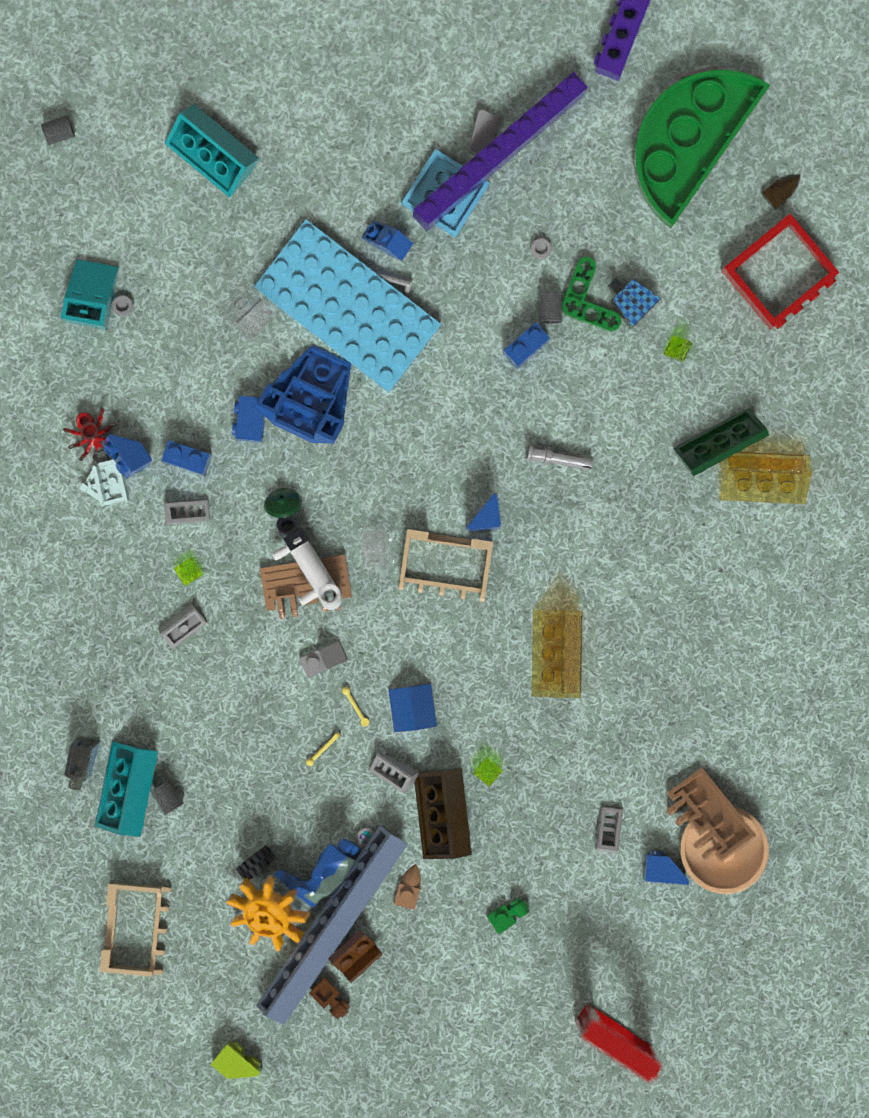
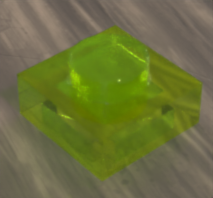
M672 336L663 355L670 359L684 362L693 343L687 339Z
M193 557L188 558L173 568L185 587L203 576Z
M486 756L473 774L490 787L503 770Z

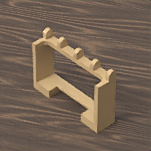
M407 529L399 590H403L404 582L419 584L418 593H422L423 585L440 587L439 596H444L445 588L462 590L461 599H465L466 591L481 593L479 600L484 602L493 542L430 534L429 532ZM410 540L486 550L487 555L482 589L406 578Z
M112 881L108 884L106 906H109L105 947L101 952L100 972L141 976L163 975V969H155L156 955H165V950L157 949L159 933H167V928L159 927L161 911L168 912L170 908L169 906H161L162 893L171 892V887ZM119 889L157 893L150 968L112 965Z

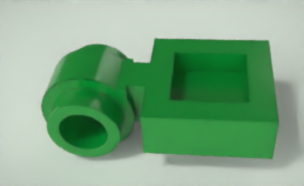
M519 896L509 903L511 905L510 909L504 903L486 915L498 935L517 923L513 917L514 915L521 918L530 912L528 909L529 905L525 899Z

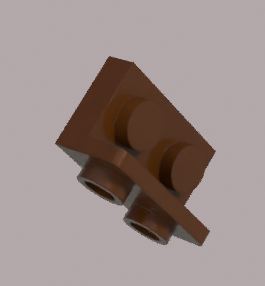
M360 929L328 960L352 983L379 959L383 953L376 943Z

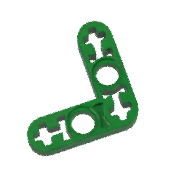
M583 257L577 263L562 303V311L564 315L607 332H615L619 329L622 322L620 315L584 301L596 270V263L590 257ZM586 262H589V267L592 268L585 275L586 278H589V281L583 277H576L577 273L581 276L583 267L580 265H585ZM579 281L584 284L585 290L582 293H577L573 290L575 282ZM574 302L575 307L581 309V305H584L582 317L578 316L580 311L573 310L572 313L568 312V307L565 305ZM588 309L596 310L597 318L595 320L586 318L585 313ZM601 312L605 313L603 318L610 319L611 316L615 317L617 325L609 327L608 322L602 320V324L597 323L601 318Z

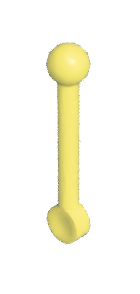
M347 686L343 687L342 693L347 695L361 719V725L368 726L369 720L364 717L350 694V688Z
M337 732L315 755L307 758L306 764L312 766L314 761L341 734Z

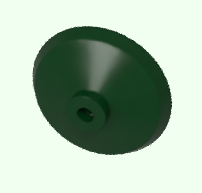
M289 488L274 490L264 501L265 511L270 516L276 518L289 517L295 514L302 505L300 494Z

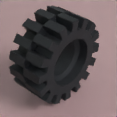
M266 844L239 865L236 870L243 879L248 878L251 880L275 861L277 857Z

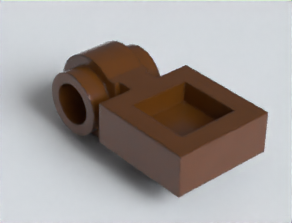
M326 977L309 992L323 1009L330 1004L331 1008L329 1011L336 1019L343 1018L349 1012L350 1005L343 998L340 1000L335 999L340 992Z

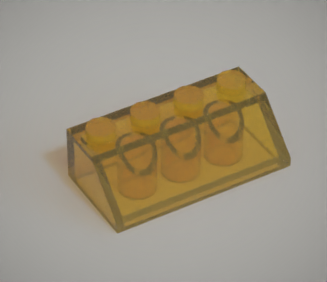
M738 452L721 462L719 499L725 501L806 504L812 476L810 455Z
M533 610L532 697L581 698L583 611Z

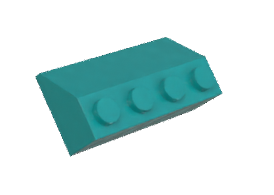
M195 104L180 112L164 143L229 198L251 174L259 160V157Z
M112 741L95 827L118 835L141 837L158 751Z

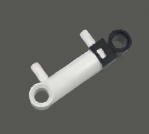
M293 515L278 518L276 526L285 542V546L273 552L272 556L275 560H278L291 553L313 588L312 591L299 598L300 603L305 605L318 597L324 608L328 610L337 609L342 602L340 590L326 570L304 530L299 527L297 519ZM286 524L294 525L289 531L283 530ZM328 593L336 594L335 599L332 601L325 600V596Z

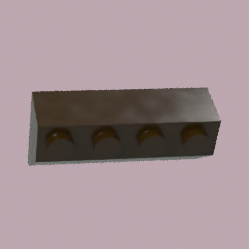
M462 768L419 772L414 784L423 859H456L472 855Z

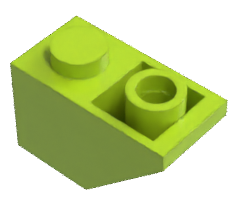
M230 1040L210 1064L226 1079L256 1077L262 1071L261 1063L254 1056L248 1057L243 1052L244 1048L239 1043H232Z

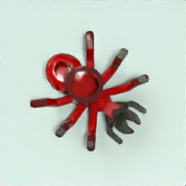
M104 408L100 410L96 425L94 418L89 413L81 412L76 417V425L81 432L63 428L64 432L85 438L78 443L69 445V449L80 447L90 441L86 451L80 456V461H83L88 456L92 445L95 446L93 459L96 464H98L96 455L102 462L104 461L103 455L107 459L110 457L106 454L104 445L101 444V441H105L107 437L99 436L109 432L116 426V422L111 423L107 428L100 431L99 427L103 421Z

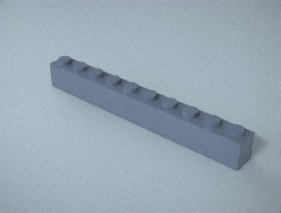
M381 825L375 831L344 880L331 895L256 1006L266 1017L283 1025L286 1023L325 964L329 961L328 958L332 956L408 845L397 834Z

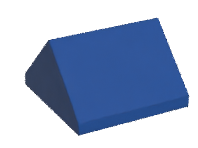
M495 493L467 526L466 530L468 532L501 528L498 496Z
M431 684L388 689L394 732L437 727Z

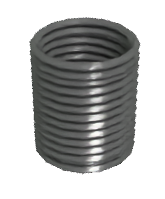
M67 115L41 123V128L48 145L75 137L71 121Z
M560 293L540 294L539 322L543 324L563 322V295Z
M170 780L150 792L164 815L169 814L184 804Z

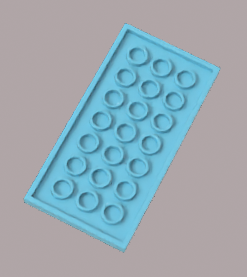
M308 220L303 222L254 286L257 291L387 392L392 390L441 327L437 320Z

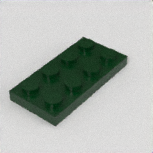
M747 408L673 449L676 456L694 477L754 443L761 441L769 436V432L756 415Z

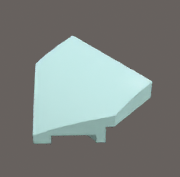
M114 460L98 463L97 466L93 465L90 475L79 488L106 505L130 501L125 477L118 472Z

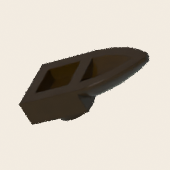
M788 175L778 179L761 195L776 210L794 194L799 185L801 175Z

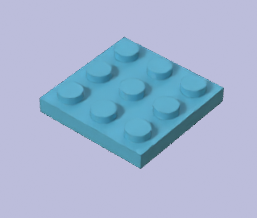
M435 149L401 205L413 212L415 207L463 166ZM485 181L435 226L456 238L489 187L490 182Z

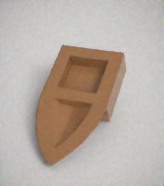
M417 864L410 867L402 876L394 901L395 905L415 910L421 887V875Z

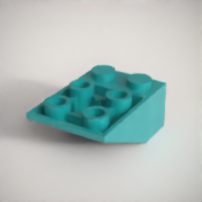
M77 259L64 297L61 319L65 323L107 330L119 267Z

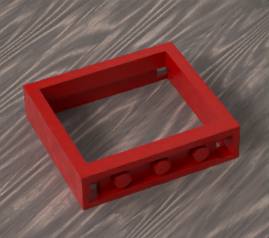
M791 214L782 219L721 271L769 330L774 327L779 329L787 322L785 318L792 313L795 316L804 308L802 304L806 300L812 302L820 295L819 290L824 286L828 289L837 281L835 277L840 273ZM789 227L828 274L774 318L735 270Z
M586 1003L575 1020L581 1038L648 1083L652 1079L656 1080L662 1069V1063L654 1048Z

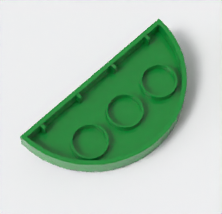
M704 71L674 83L651 105L636 138L634 149L635 175L647 205L670 229H672L762 99L770 84L755 76L739 71Z

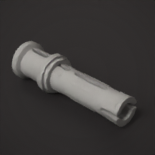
M529 443L526 462L532 460L543 462L547 466L553 463L590 471L593 457L553 450L551 446L544 448Z

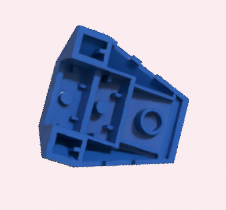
M312 345L294 361L291 367L286 371L284 370L272 384L270 383L265 387L256 407L273 425L311 443L334 444L344 425L351 363Z

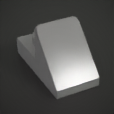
M339 641L299 658L307 678L347 661Z

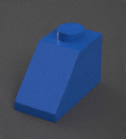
M651 850V853H645L644 881L689 885V880L669 856L664 855V851Z

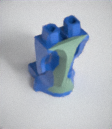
M342 837L337 845L330 843L324 848L318 858L317 866L311 874L313 878L309 881L299 879L287 870L281 869L274 876L290 891L293 889L297 890V897L311 907H315L322 897L328 896L341 884L356 861L353 857L360 848L351 840Z

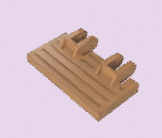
M345 554L320 558L336 586L341 589L342 598L352 597ZM297 562L260 568L266 611L276 610L275 600H277L280 619H285L286 613L282 599L290 598L293 617H298L296 596L300 598L312 591L313 588ZM318 597L307 604L319 603ZM322 606V611L328 612V609Z
M703 768L667 792V795L673 802L682 797V799L666 811L669 815L675 814L684 806L689 808L688 811L676 819L675 823L677 826L688 821L699 836L707 830L709 831L693 844L695 849L703 847L712 839L715 841L716 844L702 854L704 860L715 854L718 860L723 862L756 838L753 830Z

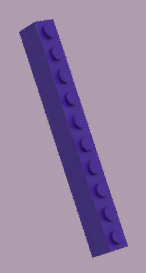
M572 72L415 207L412 215L426 232L430 230L585 96L588 89L586 84L575 72Z

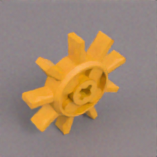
M272 876L267 878L263 890L258 891L250 880L245 878L239 887L248 899L232 893L227 900L228 905L243 910V914L235 915L230 924L232 927L247 924L253 931L249 942L251 945H254L261 936L271 937L275 950L280 951L284 944L281 934L285 933L297 943L304 934L302 930L291 923H305L309 916V911L292 910L290 906L298 891L293 889L284 896L274 892Z

